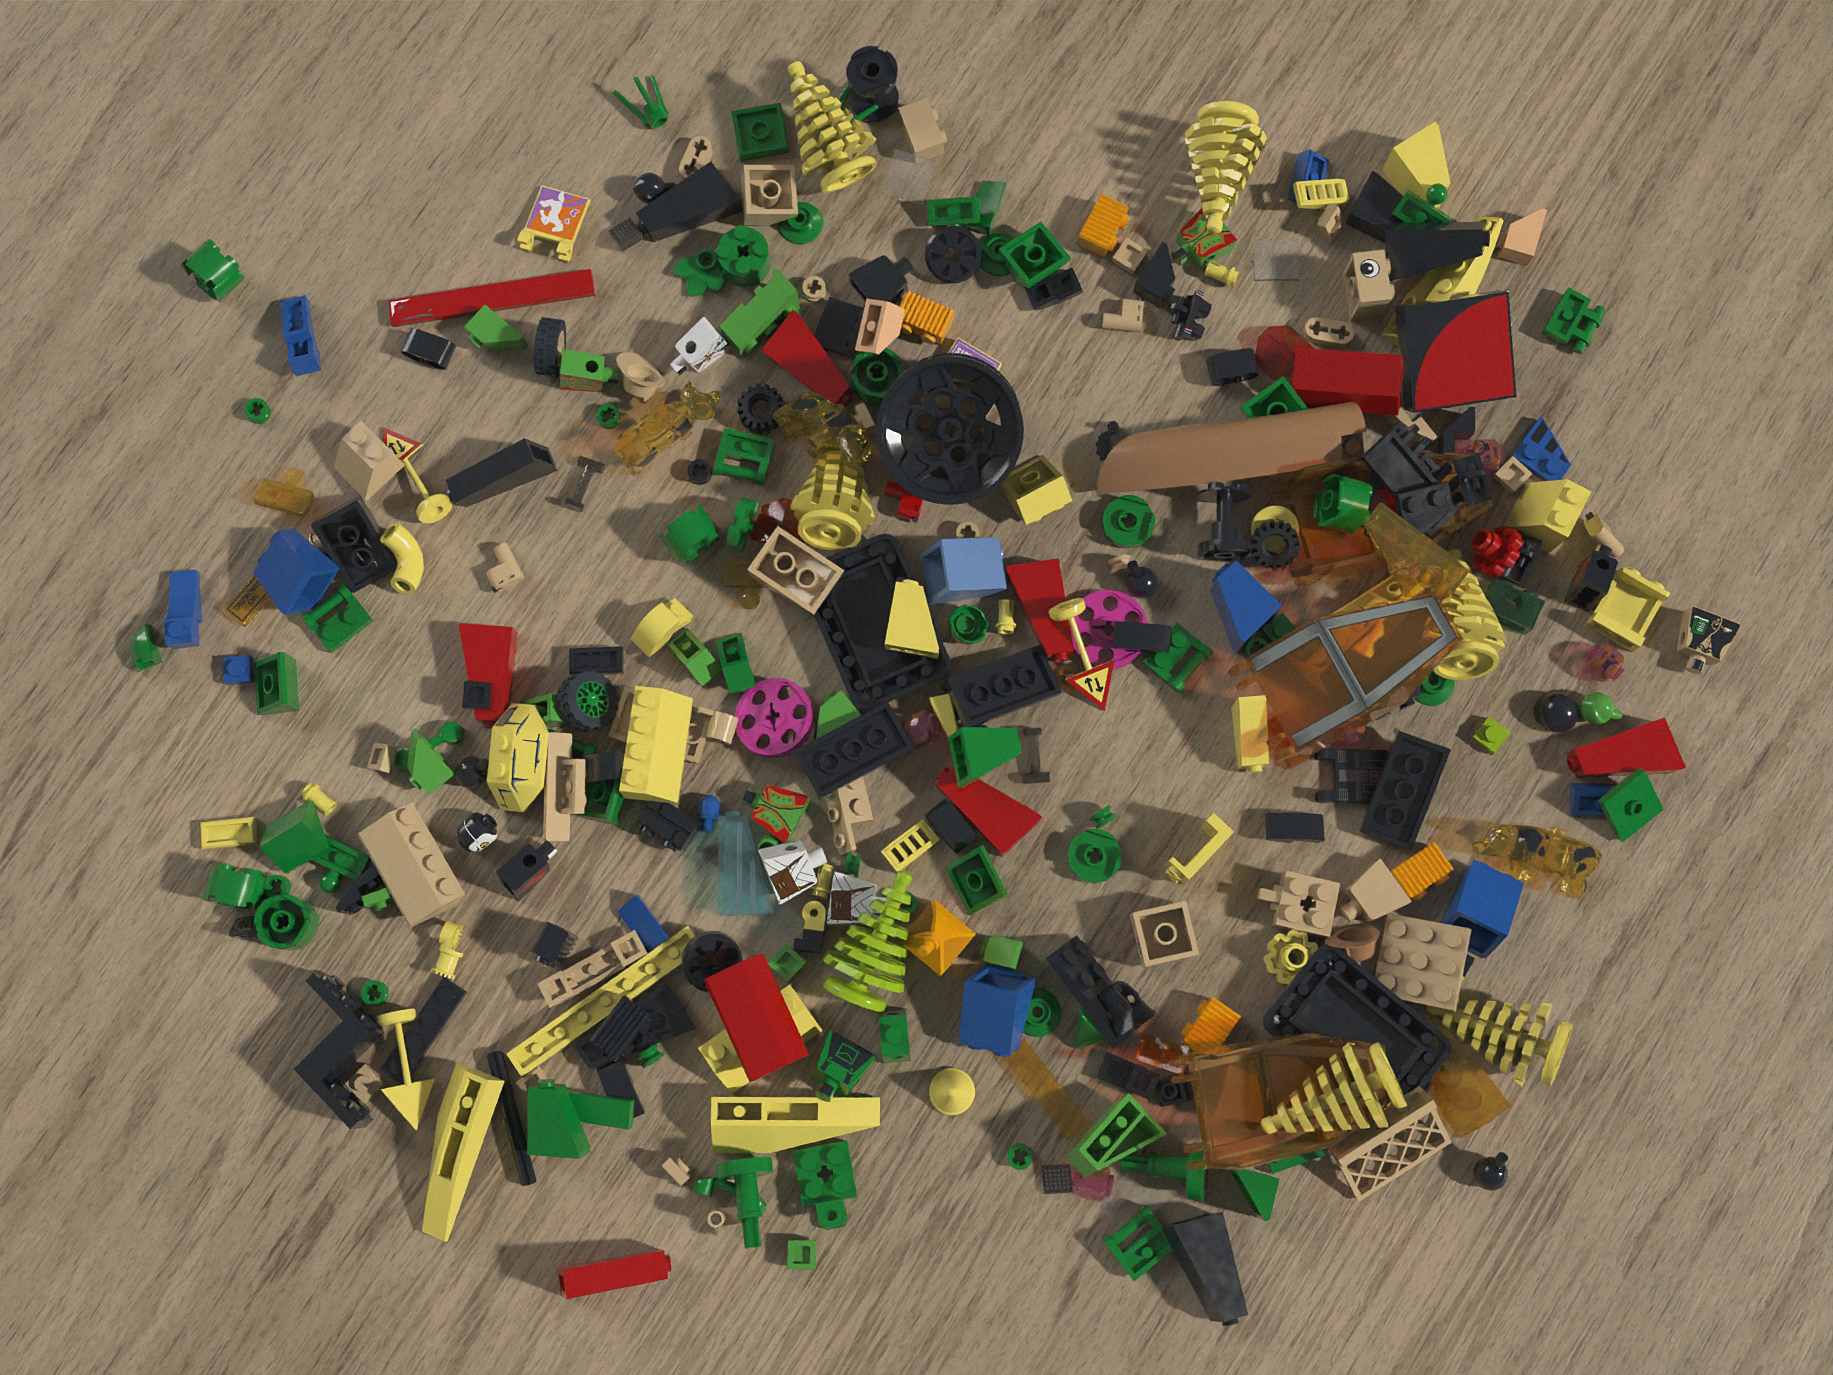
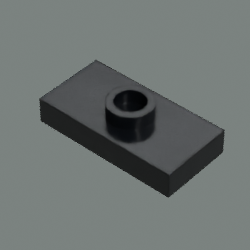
M623 647L569 648V675L572 676L591 670L604 675L624 674Z

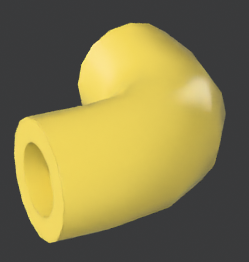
M395 522L384 531L380 538V541L393 552L397 560V569L390 583L396 591L405 595H413L420 584L424 571L423 554L412 534L399 522Z

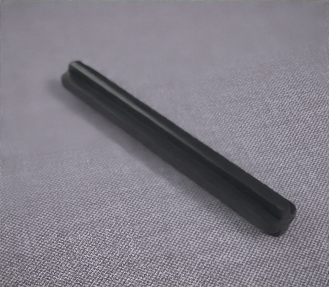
M494 1051L487 1054V1060L491 1075L504 1080L498 1101L520 1184L528 1186L536 1182L531 1157L527 1155V1143L502 1051Z

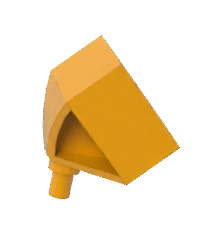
M933 899L909 927L908 939L900 938L899 942L906 946L908 951L941 978L976 936V933Z

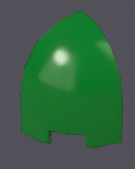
M150 624L143 625L134 633L130 644L131 657L138 672L163 662Z

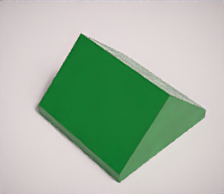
M1041 221L999 248V252L1015 283L1027 288L1032 287L1071 261V257Z
M1284 376L1240 406L1247 418L1308 409Z
M278 652L254 663L257 715L299 711L296 659L285 652Z
M621 779L585 785L586 805L584 807V814L576 815L617 826L625 800L619 791Z
M310 800L267 825L259 845L262 851L287 874L330 849L314 803Z
M983 845L945 867L969 916L1006 898L1008 895Z
M1234 1165L1228 1167L1256 1217L1265 1222L1271 1218L1280 1179Z

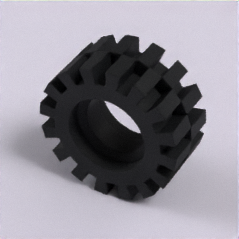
M758 383L755 388H752V386L747 387V392L743 390L741 398H738L737 411L745 428L748 427L750 432L754 433V431H757L761 435L762 431H766L768 434L771 433L770 429H778V424H782L783 416H785V406L781 394L777 393V389L774 387L771 389L768 384H764V387H761L760 383ZM760 400L767 401L771 405L770 413L763 418H758L751 412L752 405Z
M1272 519L1268 523L1263 522L1261 527L1255 529L1254 535L1251 538L1253 557L1256 558V562L1259 565L1262 564L1266 569L1268 567L1272 568V570H1277L1280 567L1285 569L1286 565L1294 563L1293 560L1297 559L1299 555L1300 543L1297 532L1288 522L1287 524L1283 523V520L1278 519V521H1274ZM1278 535L1285 540L1286 547L1281 553L1271 554L1265 549V542L1270 536Z

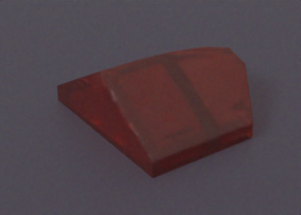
M1290 325L1269 326L1258 337L1255 358L1257 366L1276 382L1283 376L1286 378L1294 370L1296 348H1315Z
M781 498L763 505L750 539L765 544L778 526L802 543H805L798 534L799 521L794 516L795 510L790 509L792 500Z

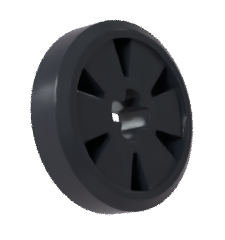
M947 226L939 229L931 236L925 249V262L931 274L938 280L950 284L961 283L972 277L979 268L982 257L981 247L975 235L960 226ZM953 247L954 251H960L961 256L957 257V262H953L952 259L947 260L946 254L949 253V248Z
M707 931L696 935L688 942L683 951L681 963L689 983L701 991L709 992L704 979L743 961V957L738 944L732 937L719 931ZM714 956H717L718 964H712L710 967H707L706 959H712Z

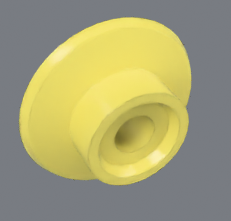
M1269 506L1262 509L1254 517L1251 525V534L1254 535L1255 529L1261 527L1263 522L1268 523L1269 520L1274 519V521H1278L1279 519L1283 520V523L1287 524L1288 522L1291 524L1292 528H1295L1297 535L1299 534V523L1296 516L1289 509L1282 506ZM1278 535L1270 536L1265 542V549L1268 552H1281L1286 547L1285 540Z

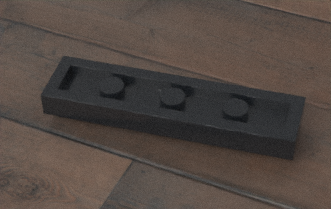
M443 977L403 1035L410 1077L468 993L446 977ZM397 1044L380 1070L400 1084L405 1085Z

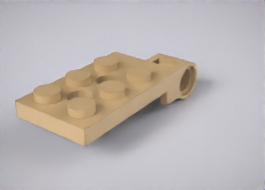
M624 687L618 711H616V716L608 736L610 739L627 743L635 691L633 688ZM692 706L685 761L699 764L707 739L731 745L739 719L726 713Z

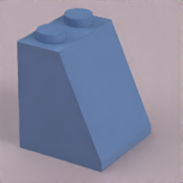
M999 537L941 539L920 554L928 605L994 596L1007 588V574L1003 568V549L1000 546Z

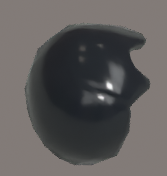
M1545 693L1537 699L1533 708L1536 722L1544 726L1549 732H1567L1575 726L1579 718L1578 704L1565 693Z

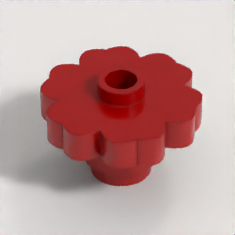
M1506 525L1496 527L1493 531L1483 529L1477 532L1472 539V547H1474V551L1477 553L1473 558L1475 569L1489 578L1502 575L1505 568H1511L1520 556L1518 550L1523 545L1521 534Z

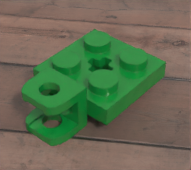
M848 1141L793 1151L802 1207L816 1206L818 1221L825 1230L845 1227L847 1224L845 1200L858 1197ZM824 1166L828 1170H833V1175L829 1176V1181L824 1182L823 1178H818L817 1175L821 1172V1167ZM836 1212V1219L829 1221V1213Z

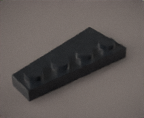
M667 983L637 1002L653 1015L649 1020L653 1024L644 1036L639 1034L633 1041L635 1048L631 1053L697 1029ZM595 1032L574 1045L589 1069L614 1060L590 1041Z

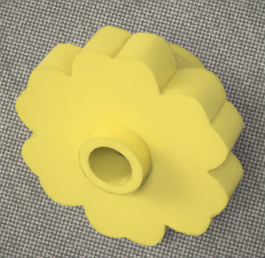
M1290 930L1286 936L1280 933L1276 934L1267 943V950L1270 953L1266 954L1263 958L1267 973L1276 974V981L1279 984L1288 986L1318 949V945L1314 942H1308V936L1303 932ZM1289 953L1293 954L1296 958L1293 964L1289 961Z

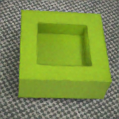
M1488 716L1471 739L1493 755L1511 732Z

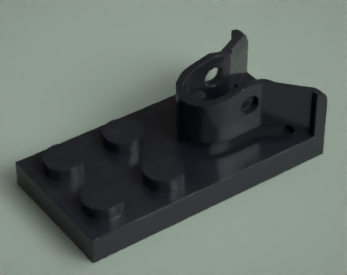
M1041 644L948 677L940 685L941 690L949 692L962 721V727L978 726L1059 696L1062 693Z
M887 701L793 751V755L815 795L820 800L902 755H909L914 747Z
M1395 728L1393 731L1395 738L1359 831L1412 851L1451 749Z
M1077 935L1046 957V960L1112 1049L1132 1036L1135 1030L1155 1016V1010H1152L1141 999L1139 993L1129 984L1123 981L1112 983L1102 965L1097 963L1089 952L1087 945ZM1129 995L1134 997V1002L1128 1000Z

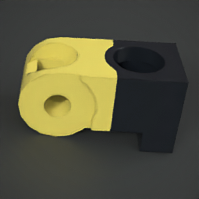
M811 901L803 907L802 916L805 920L802 939L795 938L793 949L794 951L822 955L827 912L820 902Z

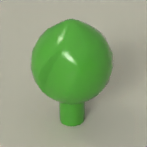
M1590 693L1580 703L1582 717L1591 724H1603L1609 719L1619 721L1622 717V712L1614 709L1613 701L1604 693Z

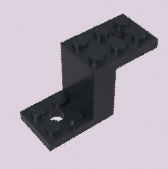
M312 973L305 981L342 1021L294 1070L349 1129L366 1128L374 1120L369 1115L370 1109L360 1100L356 1101L350 1095L352 1091L341 1080L338 1082L337 1080L384 1032L377 1024L376 1017L371 1013L367 1015L361 1009L363 1003L355 995L351 994L349 996L342 989L345 985L337 976H330L326 973Z

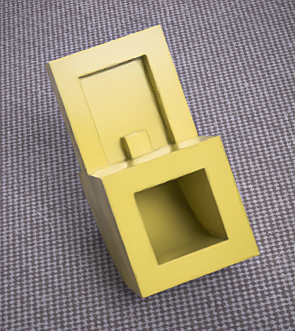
M676 598L665 605L661 602L644 617L630 639L650 657L667 645L674 632L690 623L693 615Z

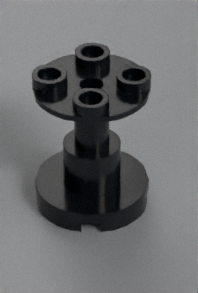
M865 46L858 49L852 54L851 60L846 67L847 82L851 88L849 105L856 116L870 107L878 105L877 110L861 121L864 123L879 122L890 117L898 108L899 93L895 85L898 77L897 62L890 52L879 50L877 46Z
M1212 482L1208 484V489L1200 490L1198 493L1200 500L1216 503V522L1211 524V540L1198 544L1199 558L1204 555V560L1231 562L1234 556L1240 555V560L1252 556L1251 543L1238 539V523L1233 522L1232 503L1245 501L1251 497L1249 485L1236 484L1233 487H1224V483Z

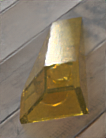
M1383 503L1378 504L1364 523L1376 548L1382 552L1386 559L1390 573L1396 577L1402 595L1408 600L1434 595L1439 603L1453 594L1469 573L1451 554ZM1426 608L1420 609L1421 612H1424V611L1427 610Z
M1432 1015L1427 1021L1442 1032L1450 1040L1452 1046L1449 1057L1432 1077V1089L1435 1091L1440 1105L1441 1115L1458 1138H1462L1490 1123L1511 1107V1105L1494 1082L1449 1030L1442 1025L1437 1016Z

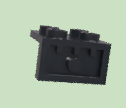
M833 297L828 298L814 334L824 349L853 359L856 358L860 353L855 350L865 304L862 308Z

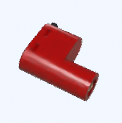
M887 481L884 496L901 500L897 516L913 520L914 523H917L924 500L909 493L898 483Z

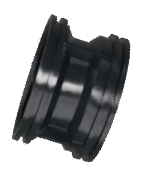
M962 353L932 355L908 367L891 385L884 396L876 423L879 453L885 467L894 480L914 496L928 502L943 505L972 502L995 490L1004 482L1015 467L1022 449L1024 436L1020 404L1008 380L1000 371L986 361ZM951 378L963 379L973 384L962 392H957ZM922 387L924 403L907 404L911 396ZM947 395L951 401L950 406L946 409L938 408L935 404L937 396ZM965 401H972L976 404L977 410L973 415H966L962 412L961 406ZM994 404L999 413L1001 426L986 419V415ZM926 414L931 417L932 425L929 428L923 429L918 425L917 418L920 415ZM947 422H951L952 426L957 425L958 428L955 429L954 435L943 431L946 428ZM973 427H980L984 430L985 435L981 440L974 441L970 438L969 431ZM901 433L915 439V443L909 452L905 448ZM930 440L938 442L940 445L939 452L929 454L925 450L926 442ZM960 446L965 449L966 456L964 459L955 460L952 458L951 450L954 447ZM977 454H992L989 460L978 468ZM942 465L949 477L939 476L931 472Z

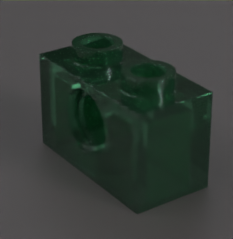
M1504 579L1492 581L1484 594L1492 606L1499 623L1524 635L1533 630L1545 602L1539 599L1536 593L1529 590L1521 591L1515 588L1513 583ZM1507 599L1515 602L1516 610H1511L1507 606Z

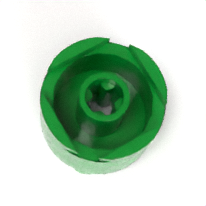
M738 225L722 236L716 251L724 277L733 285L743 287L742 285L753 286L762 282L770 271L771 263L768 244L764 236L757 230L745 225Z
M208 239L181 263V266L188 276L193 273V277L196 280L195 283L212 299H218L221 302L245 277L237 269L239 264L230 255L224 257L219 252L220 248L211 239Z
M885 348L880 354L860 352L856 356L852 364L851 376L853 389L861 401L880 408L887 391L904 372L898 355L892 350Z
M1336 474L1327 476L1322 482L1325 485L1323 491L1317 492L1314 501L1313 513L1315 520L1320 521L1318 525L1346 533H1353L1361 525H1367L1370 519L1368 508L1372 495V486L1363 481Z
M700 504L696 506L698 511L693 513L689 509L666 527L669 530L666 536L663 533L659 535L661 541L677 561H685L687 565L699 557L698 551L704 546L710 548L720 540L718 537L719 527Z
M216 863V868L210 869L203 901L210 902L211 897H214V902H217V904L249 909V905L253 904V909L257 910L261 904L267 878L262 877L263 873L260 870L245 868L243 873L235 871V867L232 865Z
M280 894L264 900L254 916L256 934L260 941L271 948L287 951L300 950L310 943L317 932L319 915L311 903L303 898L289 894ZM285 918H288L289 922L287 927L286 923H284Z

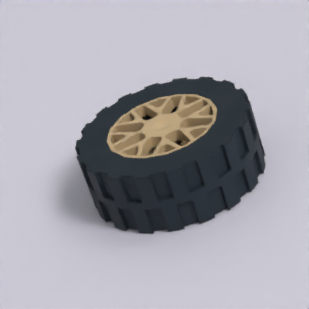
M542 317L539 321L533 353L535 374L552 377L560 375L562 350L566 348V325L564 320Z

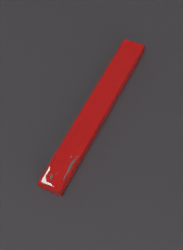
M585 269L388 300L391 325L392 327L475 315L484 305L495 312L596 295L592 270Z

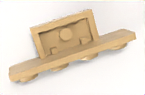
M549 732L544 782V841H569L570 814H584L587 769L585 767V759H572L571 733Z
M863 777L826 796L828 818L832 823L834 831V844L840 856L856 850L851 825L873 820Z

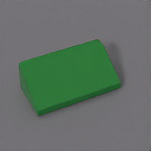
M982 180L977 196H979L981 222L968 223L965 225L966 228L987 235L990 234L1004 197L1007 183Z

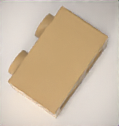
M925 98L899 107V121L915 162L919 163L944 154V144L947 143V137L944 129H939L936 121H939L935 106L930 107L928 99Z

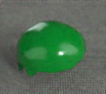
M965 604L952 611L948 620V629L954 640L960 644L972 645L985 638L988 622L985 619L984 613L974 605Z

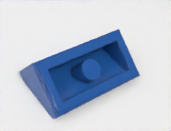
M1311 149L1299 153L1288 200L1297 203L1293 188L1295 182L1324 180L1329 159ZM1306 190L1307 198L1310 200L1308 190Z
M1571 783V815L1605 816L1598 800L1618 784Z
M636 894L617 911L629 929L636 931L647 953H650L670 939V936L640 895Z

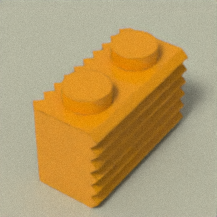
M1101 193L1078 236L1077 245L1105 258L1107 252H1113L1119 238L1116 235L1119 229L1124 231L1130 220V216L1127 215L1129 206Z
M907 290L899 306L905 309L900 331L905 334L913 332L920 335V339L928 344L934 345L936 342L941 345L954 320V310Z
M1433 842L1390 870V872L1407 896L1415 902L1428 893L1426 888L1434 883L1437 887L1450 878L1448 873L1453 870V867L1436 843Z
M1211 997L1208 1001L1203 999L1195 1011L1198 1017L1194 1023L1188 1022L1182 1029L1180 1036L1183 1039L1180 1043L1196 1055L1217 1051L1241 1016L1214 997Z

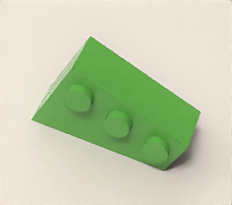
M777 268L771 272L773 275L772 280L764 288L759 285L754 290L756 296L746 305L741 303L719 326L722 336L741 357L747 353H753L764 338L772 337L793 309L799 313L800 305L797 289Z
M1127 1093L1110 1105L1065 1158L1085 1178L1167 1135V1133Z

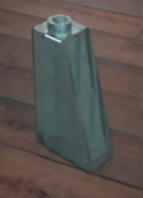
M726 811V816H719L718 914L721 916L775 915V908L761 860L757 853L749 819L747 816H742L741 811Z

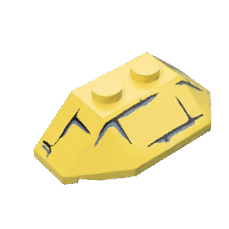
M512 703L492 727L487 784L501 810L526 812L529 805L544 787L549 732L538 713L537 705Z

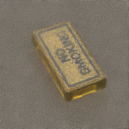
M253 575L223 610L241 625L247 627L271 597L257 577Z

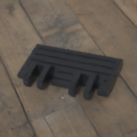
M1397 421L1360 457L1393 497L1394 494L1440 483L1453 469L1449 463L1439 468L1426 452L1417 457L1430 442L1426 436L1418 439L1410 448L1406 443L1420 430L1416 423L1406 429L1400 421ZM1454 476L1448 482L1450 494L1459 486L1457 476ZM1456 491L1451 496L1453 509L1425 532L1426 536H1432L1459 509V506L1464 502V498L1459 491Z

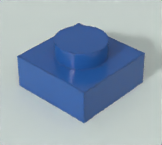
M252 656L223 657L224 684L254 683Z

